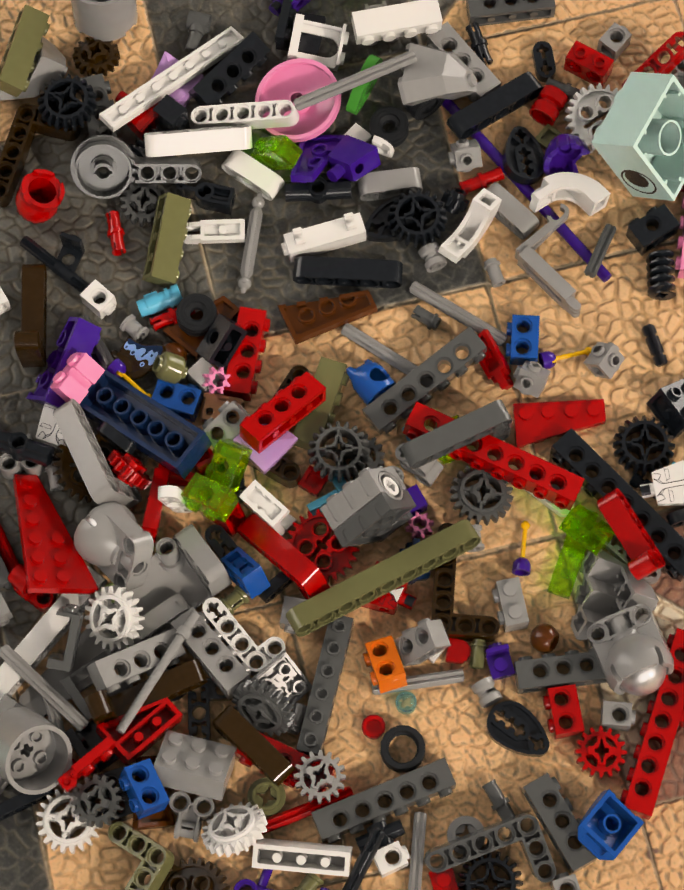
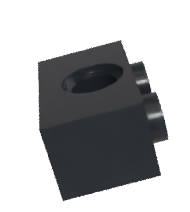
M663 204L658 208L657 206L651 208L646 213V216L641 219L636 218L628 224L626 236L642 256L678 232L680 223L666 205ZM647 226H654L657 230L651 231Z
M219 313L196 352L207 362L217 367H224L225 370L248 331L237 322Z

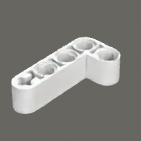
M208 598L203 603V613L207 617L209 624L213 629L216 628L223 637L224 643L234 649L237 654L236 658L240 663L244 662L249 667L252 676H255L282 651L286 652L285 643L279 637H271L257 646L218 598ZM211 607L218 610L219 620L214 612H210L209 609ZM225 624H232L234 626V629L229 633L222 631V627ZM239 642H247L249 644L247 649L240 651L236 648ZM273 645H278L282 649L278 654H272L269 652V648ZM255 659L263 662V665L258 669L250 666L251 662Z

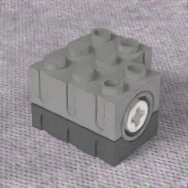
M379 466L374 469L367 467L358 473V478L345 483L342 486L343 490L329 496L326 499L327 503L320 508L343 548L382 542L413 517L410 510L417 505L408 490H406L407 488L394 467Z

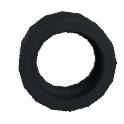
M399 725L391 728L384 734L381 741L380 754L383 762L389 769L396 772L407 773L415 770L422 763L425 756L423 736L410 726ZM400 735L412 738L417 746L415 757L406 763L395 761L389 753L390 742Z

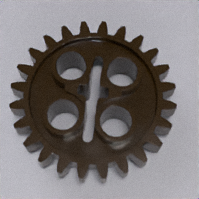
M98 433L95 435L101 450L106 453L107 460L110 453L114 449H118ZM63 439L66 446L58 445L57 448L61 453H55L54 457L59 461L52 463V466L58 467V470L53 475L60 476L61 478L56 484L64 483L65 486L62 492L69 489V498L76 494L78 495V502L86 497V502L90 503L92 498L84 481L77 482L73 478L74 471L79 472L77 467L70 466V463L75 464ZM107 460V463L112 471L113 466L110 465V462ZM112 471L113 476L115 478H118L117 475Z
M190 857L188 864L183 859H180L179 867L173 864V871L168 873L159 890H176L178 882L182 880L185 883L182 890H200V883L205 879L208 880V886L204 890H228L230 885L222 884L227 877L219 875L221 869L218 867L213 869V863L208 861L205 864V860L199 858L196 864V860Z

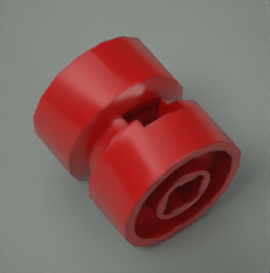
M545 85L539 93L538 99L535 100L530 108L529 114L536 122L544 126L547 124L553 126L559 117V112L568 102V97L561 89L553 85Z

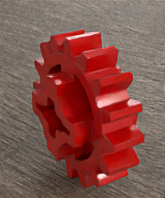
M114 449L107 457L110 465L113 466L112 471L122 482H125L133 488L135 485L141 490H146L152 483V479L146 474L148 469L143 466L139 459L133 457L128 452L124 454Z
M602 726L599 727L598 732L590 728V735L584 732L581 735L584 741L577 740L576 745L580 749H576L574 754L579 755L580 758L576 760V763H583L584 766L581 771L584 772L588 769L590 771L589 777L591 778L595 773L598 774L599 779H602L605 773L611 778L612 770L618 773L621 770L618 764L624 765L626 762L621 758L627 755L626 750H621L626 743L625 741H618L619 733L614 736L611 735L612 728H609L607 732H603ZM596 738L593 746L586 747L589 741ZM606 739L609 740L614 745V747L610 746L606 742ZM600 744L602 752L605 753L602 760L601 757H599V753H595L597 752ZM616 758L612 765L606 767V762L609 759ZM587 759H591L595 763V766L589 763Z

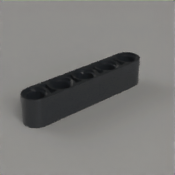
M530 71L526 72L453 114L447 120V125L459 140L467 139L537 98L543 86Z
M298 256L294 259L293 281L299 284L399 288L402 286L403 263L397 260Z

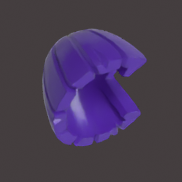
M564 133L554 137L548 144L544 155L543 169L545 175L548 176L559 172L579 173L576 161L583 155L590 154L588 146L576 135Z

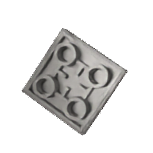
M282 651L250 679L253 682L257 678L260 683L266 680L270 686L274 684L275 689L283 691L282 695L284 697L290 698L288 704L294 705L312 689L311 683L285 651Z

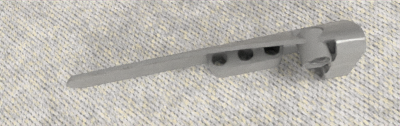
M192 524L176 533L173 538L164 537L156 543V553L151 558L144 584L141 587L129 590L134 592L132 599L139 598L136 606L143 607V610L139 612V616L145 617L144 620L139 621V624L144 628L137 630L140 638L133 639L134 645L171 630L170 623L190 608L194 607L196 609L206 599L212 598L232 584L225 567ZM167 550H172L170 553L164 554ZM116 601L113 603V604H116V605L119 606V607L121 606V605H120L118 602H116ZM85 629L81 633L75 666L70 672L48 668L41 675L67 701L72 698L60 681L107 650L102 649V644H95L97 637H89L92 629ZM108 629V631L111 634H113L114 636H118L116 631L113 632L112 630ZM89 675L75 686L81 693L93 685V681ZM30 686L19 697V704L46 717L47 711L43 697Z

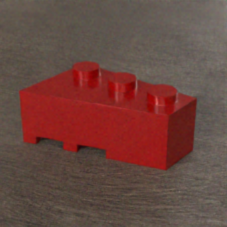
M166 697L141 707L124 734L119 733L116 728L125 714L109 722L97 725L96 733L102 740L110 737L115 742L113 752L127 767L163 738L167 730L171 731L181 722L183 714Z

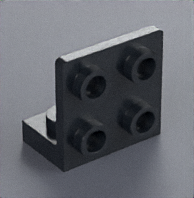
M283 0L275 34L276 49L289 50L296 13L305 15L304 20L325 24L326 17L296 12V9H292V0ZM301 32L298 52L318 56L322 36Z
M684 379L660 388L646 403L657 419L663 421V427H669V435H673L674 439L684 432Z
M93 720L82 731L77 730L74 732L70 728L64 732L80 759L103 741L96 733L97 724ZM114 753L107 761L102 762L101 760L94 765L95 770L91 773L92 777L119 760L117 755Z

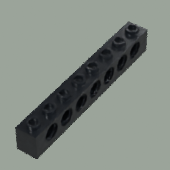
M571 428L552 445L550 453L552 454L551 458L559 466L562 464L569 472L585 478L582 484L584 486L583 489L591 498L595 497L599 500L605 496L606 493L602 490L604 486H609L613 490L618 488L624 494L638 518L646 522L644 528L649 536L659 535L662 538V542H654L664 558L665 571L671 578H677L681 582L684 579V538ZM576 454L581 458V460L575 462L572 461L569 456ZM592 470L596 472L597 476L591 478L585 472ZM669 551H675V552H677L678 555H679V558H678V559H672V558H670V557L668 556V552H669Z

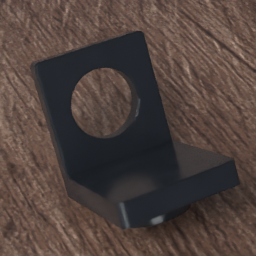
M61 232L60 239L63 247L57 259L62 262L65 255H73L75 257L74 263L66 266L75 272L85 252L82 239L73 234Z

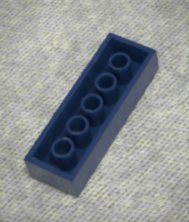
M104 369V373L95 384L89 387L88 394L80 403L85 415L99 425L103 421L107 422L134 443L139 451L185 479L212 445L207 434Z

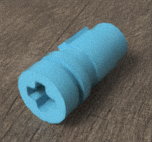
M177 283L171 285L169 289L167 287L163 288L164 291L157 293V291L143 295V299L136 301L142 318L161 312L169 307L173 309L175 308L174 305L178 306L183 298Z

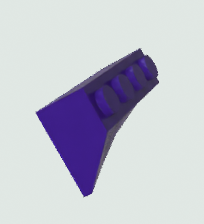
M69 317L56 341V345L59 347L48 356L46 371L43 374L39 373L35 381L38 383V386L34 393L29 392L26 399L42 405L46 403L56 408L65 404L66 402L50 388L53 378L59 371L64 369L67 365V359L73 353H87L92 358L91 353L94 346L100 340L102 328L80 317Z

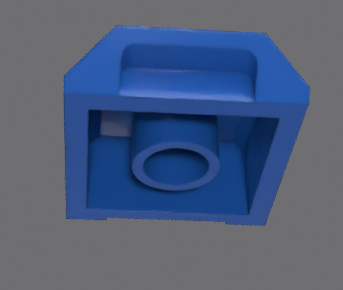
M608 789L598 796L578 825V840L599 860H614L644 822L638 816H635Z

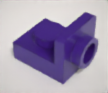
M502 642L489 645V648L485 650V658L493 680L514 676L515 671L509 653V645H502Z

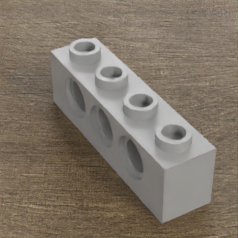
M448 21L442 25L441 30L427 35V47L445 51L444 49L447 48L452 49L453 51L449 53L456 54L472 70L476 79L479 80L476 86L477 92L467 96L471 102H475L501 87V82Z
M194 607L170 623L171 628H175L177 631L179 626L185 623L192 611L197 612ZM200 611L198 613L200 617L191 629L192 634L182 644L194 659H199L203 670L227 699L230 700L234 697L233 693L240 683H245L247 679H250L251 670L244 662L240 663L236 659L237 654L230 645L226 646L221 641L223 640L221 634L216 628L213 630L210 628L207 617ZM197 632L204 633V635L199 638L193 637V635ZM211 649L218 650V652L213 655L207 653ZM225 666L232 667V669L228 672H224L221 670Z
M175 628L99 659L87 666L86 668L96 690H106L109 694L120 689V684L125 681L130 685L141 679L139 675L146 673L147 676H150L176 637ZM183 645L180 646L167 668L180 663L179 658L186 654ZM154 650L159 652L160 658L156 657ZM134 658L140 661V667L135 664ZM114 666L119 668L120 676L116 674Z

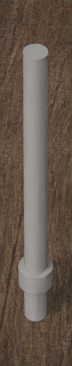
M192 611L185 623L180 625L175 632L176 637L118 724L116 730L119 733H125L184 640L187 641L192 634L191 629L200 617L197 612Z

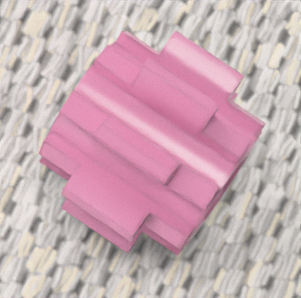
M209 367V374H202L205 378V383L202 386H208L210 394H213L215 390L219 394H223V387H230L227 378L231 375L224 374V367H219L218 370H215L214 367ZM215 374L220 378V381L217 382L218 386H215L212 381L215 379Z
M415 511V516L407 521L409 526L406 527V532L412 533V539L418 537L424 540L425 535H432L433 531L430 527L434 525V520L427 519V512L421 515ZM416 523H420L421 526H426V527H425L424 529H419L418 526H414V525H415Z

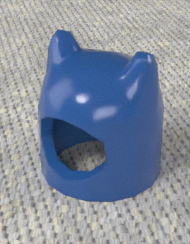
M369 359L365 360V363L356 369L352 367L346 369L353 389L366 405H369L396 384L383 366Z

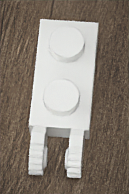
M245 219L187 222L186 228L188 231L197 232L200 230V234L187 235L183 241L185 244L245 243Z

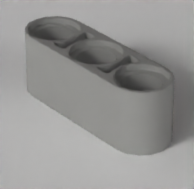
M417 167L370 172L357 180L359 196L362 201L389 199L401 193L408 195L410 189L413 191V194L417 193L418 189L421 192L423 191L420 170Z
M494 182L487 188L488 191L502 199L495 217L517 237L524 240L540 225L538 218L499 183Z

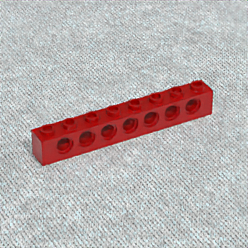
M416 401L405 423L403 434L412 440L430 432L425 429L426 426L436 429L455 419ZM487 435L448 454L452 459L462 460L476 470L490 473L495 479H503L517 489H525L539 499L551 501L561 509L571 510L585 480L583 477L491 435ZM467 446H473L476 450H469ZM488 455L495 456L497 460H491ZM509 465L516 466L518 470L511 469ZM530 475H536L539 478V480L531 478ZM551 484L558 485L560 489H554Z
M679 628L676 629L674 635L669 634L666 644L670 648L669 650L674 660V670L672 673L679 676L680 682L673 683L669 680L668 675H666L662 685L655 691L657 692L655 699H650L646 713L650 714L648 723L643 722L639 734L643 736L641 745H636L633 758L637 759L635 767L629 768L626 781L630 782L628 790L623 789L620 801L635 816L647 820L653 814L684 708V661H679L675 657V652L680 651L684 653V630ZM664 695L670 696L673 699V704H664L661 697ZM658 717L665 719L667 726L664 728L658 727L655 719ZM648 741H658L660 744V749H651L648 745ZM644 762L651 763L654 771L651 773L645 772L641 764ZM643 785L647 789V794L643 796L638 795L635 792V786Z

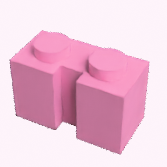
M76 352L67 359V365L64 369L54 376L50 388L65 402L75 399L80 404L88 394L89 387L97 382L105 370L87 353Z

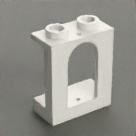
M296 13L286 61L298 58L312 59L322 63L329 70L337 71L339 65H343L345 59V52H342L343 44L347 45L349 32H346L347 24H343V27L340 28L304 20L305 15ZM301 32L334 40L338 46L337 53L330 58L298 52Z
M256 480L239 496L252 512L281 536L289 530L293 522L297 521L289 514L290 511Z

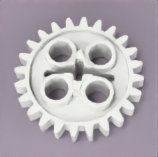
M601 83L596 86V89L592 84L588 86L587 90L582 87L580 93L576 92L573 95L574 99L569 100L568 104L571 107L565 109V112L570 114L564 118L565 121L570 122L565 129H572L571 134L581 138L590 147V153L595 150L591 143L594 138L592 129H597L603 120H598L588 128H584V125L593 122L596 117L600 118L609 112L614 103V97L618 92V88L610 91L609 84L604 89H602ZM599 101H604L607 104V108L601 107ZM581 111H586L589 114V118H584L581 115Z

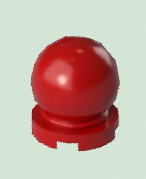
M35 169L32 173L25 175L15 197L17 212L24 220L34 224L48 221L57 213L58 206L64 198L65 188L63 182L60 183L55 177V173L46 169Z

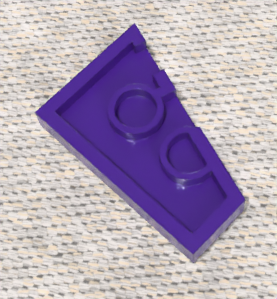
M319 135L311 140L300 142L290 174L291 182H314L328 165V154L345 135Z

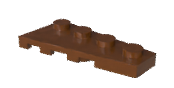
M369 290L340 294L339 297L331 299L323 297L319 298V301L308 303L300 301L296 302V305L290 306L285 304L277 305L295 345L341 327L346 323H351L378 312Z

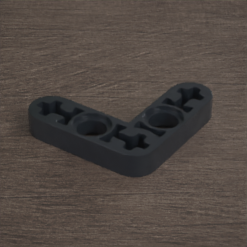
M207 678L208 682L201 686L202 689H205V691L201 692V701L206 700V703L195 702L192 704V701H197V695L194 691L188 692V730L190 736H196L198 728L197 726L192 727V724L201 725L202 733L206 735V738L202 739L210 740V701H232L234 697L228 700L225 695L217 694V685L211 678ZM198 707L204 708L206 711L205 717L200 720L195 719L192 715L194 709Z

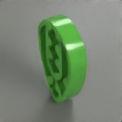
M373 54L369 55L361 71L382 63L383 59ZM377 79L352 89L346 105L347 112L354 115L359 113L373 90Z

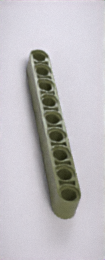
M461 520L292 607L286 613V618L297 636H305L468 552L480 543L481 538L469 520Z

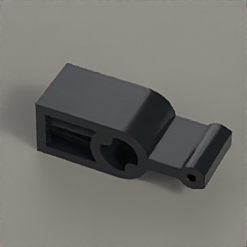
M208 182L199 183L196 187L188 186L184 183H177L176 185L177 195L196 200L200 208L231 215L236 199L235 188Z

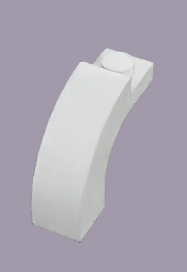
M559 172L543 178L540 188L536 189L531 195L532 199L529 208L536 213L554 201L566 200L577 204L589 216H592L606 207L611 193L599 182L586 175L574 172Z
M483 188L472 199L464 219L454 233L440 246L438 252L455 264L462 257L466 258L488 229L502 199Z

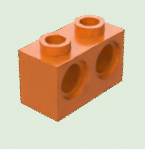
M392 635L365 643L366 653H363L366 667L371 666L372 672H369L373 686L378 685L380 694L407 686L405 670Z

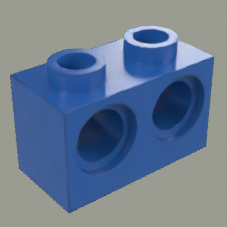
M512 315V321L507 322L506 334L511 336L510 343H506V357H510L509 365H523L526 360L538 361L540 316ZM525 327L528 329V331L522 333L519 332L517 328ZM525 348L527 353L520 354L516 349Z
M158 379L152 399L180 417L195 422L203 400V393L198 386L193 384H187L186 386ZM169 391L173 393L169 398L161 397L164 392ZM186 398L194 399L191 404L183 403V400Z
M239 546L220 559L231 581L238 585L251 599L260 595L271 586L261 565Z
M149 758L123 768L119 776V784L121 789L126 791L129 797L130 809L133 813L136 812L138 819L165 810L170 800L151 759ZM132 776L140 777L142 782L135 781ZM142 797H148L152 803L144 802Z

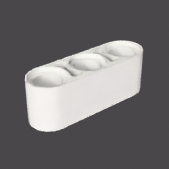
M233 150L221 165L228 175L257 194L261 192L262 197L269 201H272L285 185V181L281 176L241 150Z

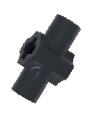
M400 819L386 824L384 820L366 828L368 833L355 838L361 852L372 829L379 827L386 832L378 848L379 850L394 843L393 839L406 833Z

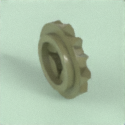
M265 777L256 780L250 786L247 798L252 806L257 804L259 809L263 810L265 816H272L280 812L285 804L286 793L282 784L277 787L271 780ZM270 787V795L276 800H268L267 804L263 806V798L257 794H266Z

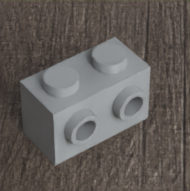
M519 577L496 581L495 589H492L494 603H498L500 610L497 611L499 625H503L505 633L528 628L529 618Z

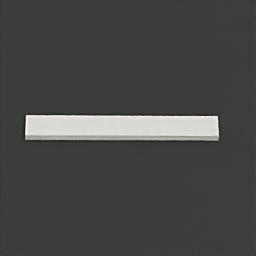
M230 26L101 112L99 119L112 132H115L161 101L166 94L170 95L225 58L245 38Z

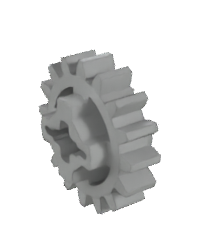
M319 750L318 756H315L311 751L309 752V759L301 757L303 765L296 764L295 766L300 772L294 774V779L300 780L295 784L296 789L302 788L300 792L302 797L306 794L309 795V802L317 798L318 804H321L322 798H326L329 803L331 802L330 796L332 794L335 797L339 796L337 789H344V784L340 781L346 780V775L340 773L345 770L344 765L338 766L339 757L334 760L331 759L332 752H328L326 756H323L322 750ZM321 762L317 766H310L312 763ZM330 765L336 772V778L329 773ZM324 769L325 779H321L316 785L315 774L319 775ZM304 776L311 781L310 789L304 782ZM325 787H329V788H330L329 790H327V791H325V792H319L320 789H322V788H325Z

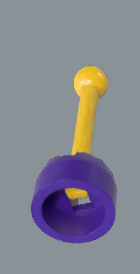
M586 347L582 351L558 356L550 351L540 352L538 355L539 363L543 368L550 369L555 366L557 360L584 354L588 356L592 348Z
M119 358L115 359L108 366L107 371L119 378L123 377L134 388L152 398V394L146 393L125 374L126 366Z
M528 521L521 523V528L523 529L520 557L512 565V573L518 576H528L531 573V564L525 558L527 530L530 527Z

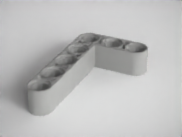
M71 399L54 410L53 416L94 502L101 505L105 502L115 501L126 506L128 509L140 503L142 497L135 486L133 488L113 476L80 404L75 399Z

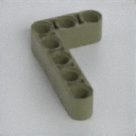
M120 821L113 823L108 830L109 839L142 860L124 890H159L174 864L173 853L138 830H132L131 826ZM125 829V830H126V834H125V836L120 840V839H119V834H120V832H121L122 830ZM144 841V848L138 852V845ZM163 853L164 858L162 862L157 864L158 855ZM148 874H150L151 880L147 885H145L144 879Z

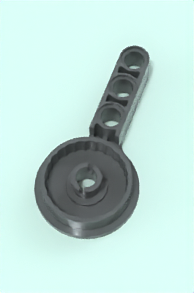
M95 135L82 141L74 150L70 163L71 175L77 187L85 194L97 199H110L123 194L125 190L130 188L129 184H133L134 180L135 183H196L202 176V166L196 158L139 157L133 153L124 141L111 135ZM104 166L107 167L109 171L107 173H101L98 171V168ZM144 167H151L153 172L144 173L142 169ZM166 167H173L175 172L169 174L164 169ZM189 167H195L198 171L190 174L186 170Z

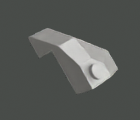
M42 36L40 42L43 43V47L40 53L35 56L34 61L37 63L32 74L29 73L27 78L30 80V84L26 92L22 91L18 97H15L0 90V101L37 97L40 90H45L44 83L51 85V78L57 81L59 80V74L63 78L65 77L68 70L66 58L54 44Z
M409 43L406 45V52L413 50L417 57V62L401 68L404 73L398 79L397 84L403 105L414 106L434 98L456 100L477 92V79L456 54L420 44Z
M593 545L581 564L580 572L584 576L582 585L577 586L575 603L578 604V610L575 616H572L571 628L577 640H587V630L595 622L638 604H646L654 611L659 600L652 586L644 579L637 580L626 564ZM640 615L638 621L646 620L649 615ZM598 633L594 638L604 637L605 634Z

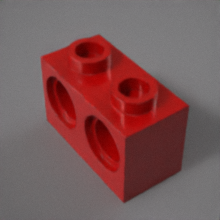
M576 40L565 58L564 70L595 86L601 83L603 87L612 73L614 59Z
M576 684L547 688L546 696H543V704L545 710H549L551 719H547L549 733L554 734V739L582 735L585 729ZM556 696H563L567 703L560 706L555 703L554 698ZM568 719L571 727L568 729L562 728L559 725V720Z

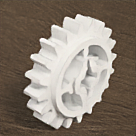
M118 585L101 587L100 591L94 592L95 597L88 599L92 606L85 607L90 612L89 615L84 616V619L90 621L85 628L92 629L89 637H97L95 644H102V649L110 648L111 651L126 649L127 646L134 645L133 639L140 638L137 630L144 628L139 624V621L145 619V617L139 616V612L143 610V607L136 606L139 598L132 599L134 592H126V587H118ZM111 600H115L121 606L119 607L116 604H113ZM108 629L112 630L113 632L116 631L118 636H114L113 634H111L108 631Z
M75 787L73 792H79L78 787ZM56 789L55 798L47 795L49 804L40 803L45 811L36 813L38 817L43 818V820L36 822L37 827H43L38 834L39 836L47 835L43 842L46 845L53 842L51 845L53 851L60 846L62 854L66 852L67 848H69L72 854H75V847L78 846L83 852V844L86 842L92 846L93 843L90 837L99 838L95 829L101 828L96 827L95 824L93 827L87 826V821L84 823L80 822V816L73 813L77 806L71 805V802L77 800V797L70 793V791L67 793L64 791V794H61ZM69 802L64 810L54 813L60 805ZM70 815H72L75 821L67 825L64 820L69 819ZM51 822L61 826V838L54 834ZM86 828L82 834L70 839L76 830Z
M239 802L238 805L234 806L231 803L228 808L222 807L219 813H214L212 819L206 820L208 826L202 827L204 833L201 834L206 849L211 854L217 853L218 857H221L225 853L227 857H230L232 853H235L238 856L243 850L249 851L251 845L256 846L257 839H263L262 833L267 832L266 825H268L263 810L259 809L257 804L252 806L251 802H248L244 806L242 802Z

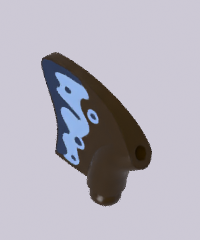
M128 337L119 352L113 350L110 353L114 360L119 358L125 364V374L132 380H136L153 370L156 356L165 352L166 348L161 345H144Z

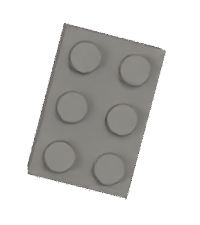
M167 730L155 760L154 768L163 787L222 801L234 767L236 747Z

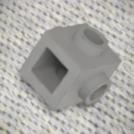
M460 139L456 143L450 144L451 152H448V159L450 165H454L457 172H470L473 168L483 167L481 149L476 139Z
M597 342L584 361V364L595 377L611 379L625 358L619 352V347L614 343Z
M526 360L522 367L518 365L513 378L516 381L513 387L524 395H532L538 398L545 388L551 371L543 368L541 364L535 361Z

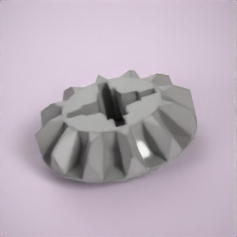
M458 817L448 827L447 840L449 842L459 838L456 835L463 834L465 826H467L469 834L484 827L474 817ZM480 836L476 839L475 845L478 849H481L485 836ZM457 845L453 849L456 853L464 854L465 852L463 845Z

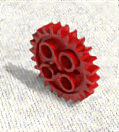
M319 509L316 510V515L314 516L308 511L307 519L299 516L302 523L300 525L295 522L292 523L296 530H288L292 539L286 540L300 552L301 547L305 543L312 544L311 552L304 555L308 559L316 555L313 563L320 569L328 584L330 577H333L337 582V574L339 573L346 577L344 569L353 570L349 563L351 561L358 562L353 554L360 553V549L354 546L334 549L333 543L337 540V537L334 534L328 539L333 530ZM319 525H325L327 527L325 534L321 536L316 535V528ZM326 542L327 549H320L318 544ZM329 557V566L325 568L319 567L320 559Z

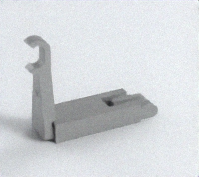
M560 203V211L564 215L558 220L547 216V224L516 248L515 258L518 260L517 265L572 317L577 318L580 315L581 304L574 298L576 290L535 251L555 230L567 221L569 209L566 205Z

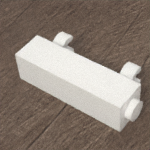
M352 212L343 214L344 217L304 229L301 227L294 228L292 232L283 234L284 243H281V248L284 256L288 255L291 263L298 256H315L366 241V229L360 212L356 214Z

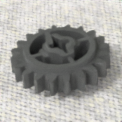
M466 466L464 472L458 471L457 478H453L452 485L454 486H451L449 490L453 494L450 497V501L456 502L453 510L461 509L459 517L467 515V520L471 521L474 518L476 524L483 520L484 524L488 526L490 519L497 523L499 517L504 518L506 511H509L510 503L514 496L509 495L512 493L513 487H506L509 482L495 479L488 472L474 468L471 470L469 466ZM478 480V483L465 487L469 482ZM481 488H482L481 493H482V496H483V499H482V500H481V496H480V492H479ZM498 502L495 506L484 509L486 505Z
M257 678L253 682L247 679L245 683L241 682L233 693L234 698L232 702L236 704L234 708L262 734L267 732L270 737L274 733L280 736L281 733L285 734L294 722L293 717L295 713L291 711L294 706L288 704L290 698L284 697L282 690L278 691L275 689L274 684L268 685L266 680L260 683Z

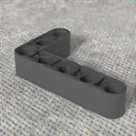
M496 400L406 442L400 449L410 468L416 469L487 435L504 441L510 435L513 420L503 401Z
M529 813L517 814L428 850L424 856L426 866L432 872L438 873L520 841L535 878L547 883L555 878L557 872L537 819ZM525 818H530L532 821V827L528 831H522L520 826ZM502 827H508L510 832L505 840H501L498 837V831ZM480 836H485L487 838V845L482 849H478L475 845L476 839ZM534 841H539L541 844L540 851L532 854L529 850L530 844ZM463 845L465 849L463 856L459 858L454 857L452 853L454 847ZM434 854H440L442 856V863L436 867L431 866L430 858ZM543 864H548L550 868L549 873L543 877L539 876V867Z

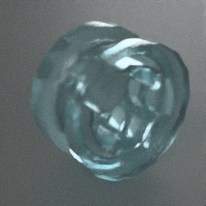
M408 691L401 692L396 698L397 710L402 714H410L415 710L417 705L415 695ZM410 698V704L413 705L402 708L400 700Z

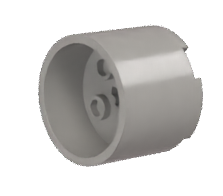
M71 0L76 29L80 33L83 32L88 36L94 37L95 41L120 39L126 36V32L133 25H136L138 20L136 0Z
M14 707L0 713V777L19 792L28 795L42 794L58 785L57 779L69 770L72 762V746L67 735L39 713L26 707Z

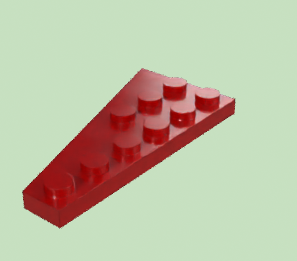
M14 474L13 485L27 592L94 594L99 588L83 558L77 552L70 534L37 475Z

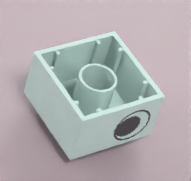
M631 72L622 89L616 93L613 105L602 124L595 130L594 138L591 142L633 197L675 201L684 184V89L673 74Z

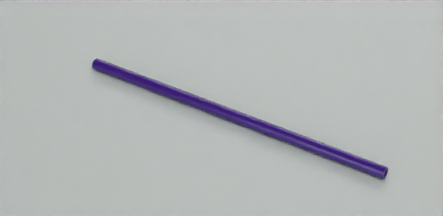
M445 99L442 104L451 116L461 110L450 99ZM481 131L472 135L471 138L477 140L482 150L497 166L501 167L503 173L507 176L503 166V155ZM510 179L531 202V195L535 190L530 185H522ZM549 205L539 210L545 219L547 216H551L554 220L559 219V216ZM563 223L556 231L588 264L592 255L591 251ZM601 264L596 275L603 282H606L611 278L612 274Z

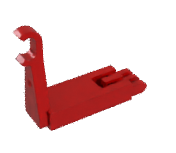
M159 464L158 468L154 470L142 529L151 534L155 543L164 506L158 500L159 486L168 485L169 482V485L208 490L214 487L221 492H225L230 487V475L226 477L225 483L213 482L211 472L207 476L190 472L183 479Z

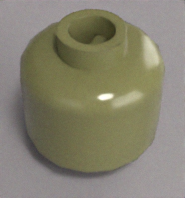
M166 351L161 355H157L154 360L152 369L159 380L177 384L188 373V366H186L183 356Z

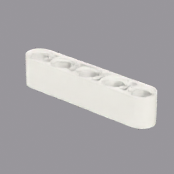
M289 100L207 105L196 107L191 112V120L197 128L251 125V129L290 127L297 124L300 117L294 104ZM291 111L289 115L284 116L285 112ZM270 112L267 117H263L265 113ZM249 114L246 118L241 119L243 115ZM228 115L226 119L221 121L223 116ZM203 117H206L203 122H200Z
M251 125L160 131L144 134L146 157L253 148Z

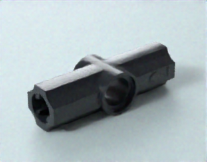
M317 177L314 182H285L286 202L312 201L313 203L321 204L326 200L352 199L351 181L347 179H339L333 182ZM316 188L323 189V191L319 193L314 192L313 190Z
M0 429L1 452L10 454L16 461L28 460L46 467L51 465L55 454L53 446L28 439L26 434L22 432L10 433Z

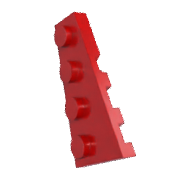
M604 399L513 404L516 447L519 449L532 443L544 442V440L549 438L561 437L571 428L578 432L605 424L606 422Z

